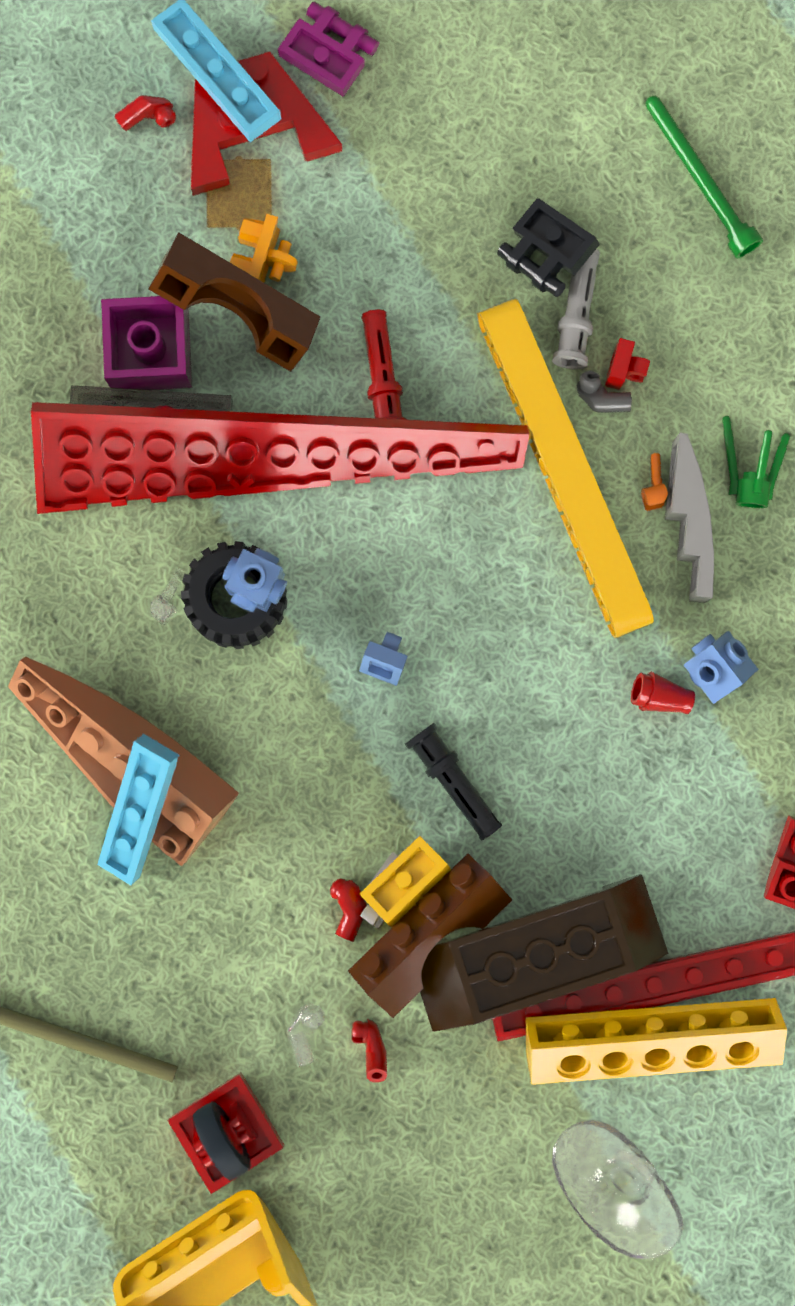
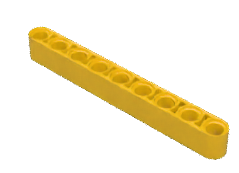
M514 298L479 312L477 318L482 333H487L484 338L497 368H502V371H499L512 404L517 403L518 405L514 408L521 425L528 426L529 440H533L530 446L543 476H548L545 481L558 511H563L564 513L560 516L574 549L579 548L576 554L589 584H594L595 586L591 589L605 621H610L611 623L607 625L610 633L614 638H618L652 624L654 618L649 602L519 302Z

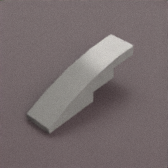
M679 433L672 442L665 520L680 521L677 560L692 562L689 601L706 603L713 598L714 548L711 515L702 473L689 436L686 433Z

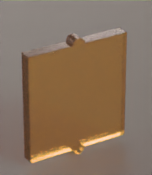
M236 156L235 160H223L230 184L207 192V227H236L240 231L244 218L264 222L266 214L272 215L271 159H242L241 156Z

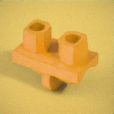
M266 214L264 222L254 219H243L239 232V243L256 249L253 258L233 253L230 263L262 282H265L270 266L272 269L269 278L280 282L283 271L295 272L298 261L289 255L292 244L286 240H281L278 250H275L280 234V229L276 227L279 220L277 216Z

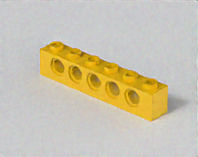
M776 998L527 1017L526 1056L531 1085L783 1065L787 1027Z

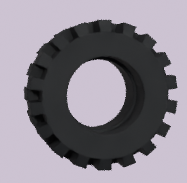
M235 541L234 545L229 546L226 542L217 543L218 548L212 551L209 547L201 552L203 557L199 561L194 558L189 564L191 571L189 575L184 574L182 580L185 588L184 591H181V600L185 604L183 609L186 616L210 642H215L218 646L225 648L232 646L235 649H244L245 645L251 644L255 646L260 644L259 640L265 636L269 638L275 633L273 629L277 624L280 625L284 618L283 612L284 609H287L288 601L286 598L287 589L285 588L277 604L271 603L267 612L256 607L253 613L249 612L239 618H225L216 612L211 601L212 592L216 584L223 579L224 571L233 556L239 558L243 549L254 554L258 547L252 545L250 548L245 546L244 542ZM256 570L250 571L248 576L258 583L261 579V573Z

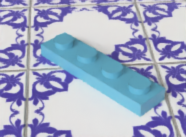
M178 0L151 20L154 31L249 142H252L281 120L280 110L185 0Z
M142 734L133 743L97 864L129 885H132L141 876L179 758V754L145 734Z

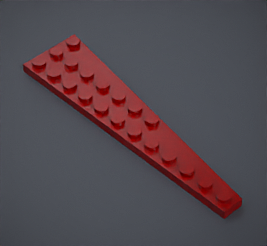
M32 402L31 407L37 514L88 509V504L111 502L112 507L127 506L130 500L151 499V503L168 502V497L188 495L192 499L211 498L216 495L233 496L331 486V481L355 479V484L370 483V478L394 476V480L410 479L411 474L431 472L435 476H444L460 472L476 473L518 469L524 466L530 435L527 425Z

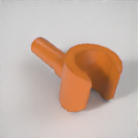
M659 453L651 454L652 486L641 489V496L646 511L662 508L668 496V490L665 484H662L661 455Z

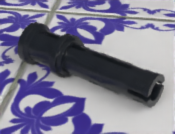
M432 723L406 742L405 745L408 749L413 748L427 767L425 771L427 776L439 780L482 841L496 832L502 826V823L497 820L478 791L456 762L459 761L457 758L458 754L455 750L450 751L436 733L438 727L435 723Z

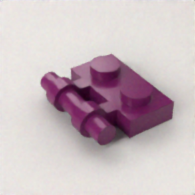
M313 1L309 5L306 15L313 19L315 23L310 25L299 18L278 47V55L344 97L365 67V59L356 54V52L361 49L370 56H373L379 47V41L369 36V31L359 24L353 26L340 18L339 11L331 6L324 8ZM332 31L345 40L340 44L326 34Z

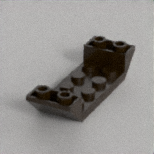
M642 874L602 886L603 890L454 939H441L428 954L421 973L423 989L420 991L432 1031L475 1025L635 972L669 954Z

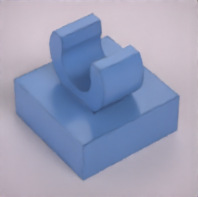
M387 632L382 645L369 641L359 672L397 686L408 657L397 652L402 637Z

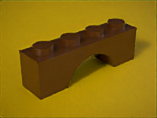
M179 232L166 252L148 290L183 310L199 303L217 304L231 310L246 323L252 332L256 352L292 372L308 351L321 316Z
M467 853L348 972L365 993L394 1018L423 989L421 980L422 968L433 947L442 938L458 929L466 927L484 929L513 899Z

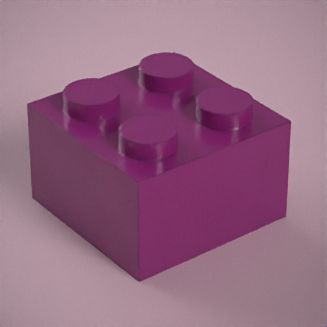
M161 296L101 299L104 379L112 392L192 388L188 309L183 310Z

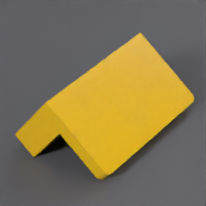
M419 836L360 895L392 928L451 868Z

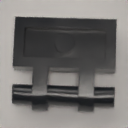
M537 197L512 228L516 236L521 239L515 248L507 242L503 243L499 247L497 255L506 261V267L516 274L522 272L532 280V285L541 292L548 291L555 297H559L566 287L565 283L556 278L559 271L563 268L575 276L600 244L595 236ZM536 250L548 257L541 266L530 259Z

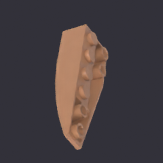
M26 656L19 661L8 685L9 689L113 808L115 807L133 743L137 738L145 734L179 754L152 842L163 853L170 856L180 866H183L223 818L239 792L173 738L107 695Z

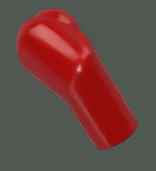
M141 95L116 113L115 118L123 130L128 131L144 118L155 119L156 123L163 128L169 127L175 122L176 114L172 103L166 98Z
M340 878L334 881L330 888L331 897L338 900L344 913L335 934L354 942L363 921L360 915L367 904L360 895L361 890L355 882Z
M367 1019V1022L357 1020L352 1024L351 1040L355 1044L365 1043L367 1079L374 1083L382 1082L387 1078V1051L378 1025Z

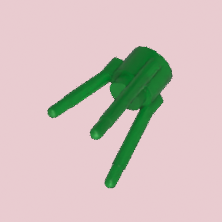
M724 416L722 419L730 477L728 494L736 496L735 504L738 506L760 509L768 508V502L773 498L774 485L787 450L790 435L788 433L783 434L768 475L766 474L771 448L772 431L766 430L761 445L757 472H744L743 479H739L731 420L729 416Z

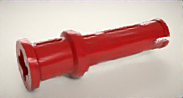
M380 309L366 311L362 314L361 318L364 325L372 381L367 394L368 399L373 402L374 416L381 419L407 420L402 416L400 402L403 389L400 383L395 381L386 320L387 313L385 310Z

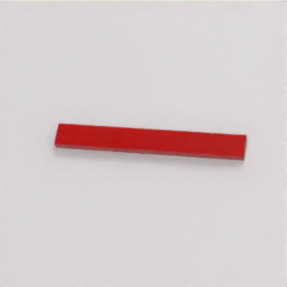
M795 931L652 962L635 972L493 1018L497 1042L526 1036L527 1017L652 1008L795 976Z

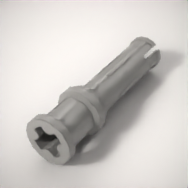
M598 249L593 252L575 276L571 275L565 316L558 321L557 330L560 333L558 351L553 353L552 362L562 368L583 369L587 367L588 357L585 355L587 338L592 335L593 325L589 320L596 268L600 256Z

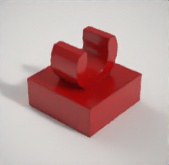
M619 338L613 351L604 386L620 390L625 379L638 383L643 382L644 377L647 376L650 360L632 356L635 345L634 341Z

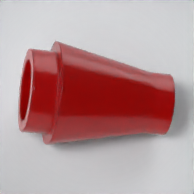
M652 671L648 674L639 673L631 691V703L639 706L641 711L689 714L695 702L694 691L685 689Z

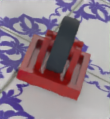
M241 1072L178 1111L167 1120L210 1194L284 1148L283 1141Z

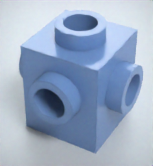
M256 548L254 554L243 549L239 558L233 556L223 574V580L227 581L225 589L229 595L233 596L230 602L252 613L256 607L267 612L271 603L277 604L287 585V581L283 580L285 577L284 571L281 566L277 565L279 558L259 548ZM251 570L261 573V579L256 584L246 582Z
M729 631L716 640L711 634L706 636L691 648L695 655L684 664L694 684L705 692L713 704L743 685L759 670L749 658L745 646L735 639Z

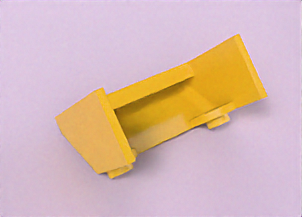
M241 1190L128 1263L119 1271L113 1284L116 1306H219L259 1279L263 1287L271 1295L283 1296L289 1293L300 1306H318L301 1261L266 1204L252 1190Z

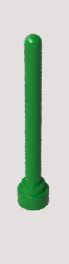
M650 96L646 100L647 110L729 232L727 235L730 241L728 247L735 258L740 259L754 251L763 242V238L755 226L750 227L747 222H741L658 96Z

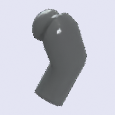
M594 371L582 373L577 383V392L593 411L598 413L631 411L632 398L630 392H608L601 384L598 373Z

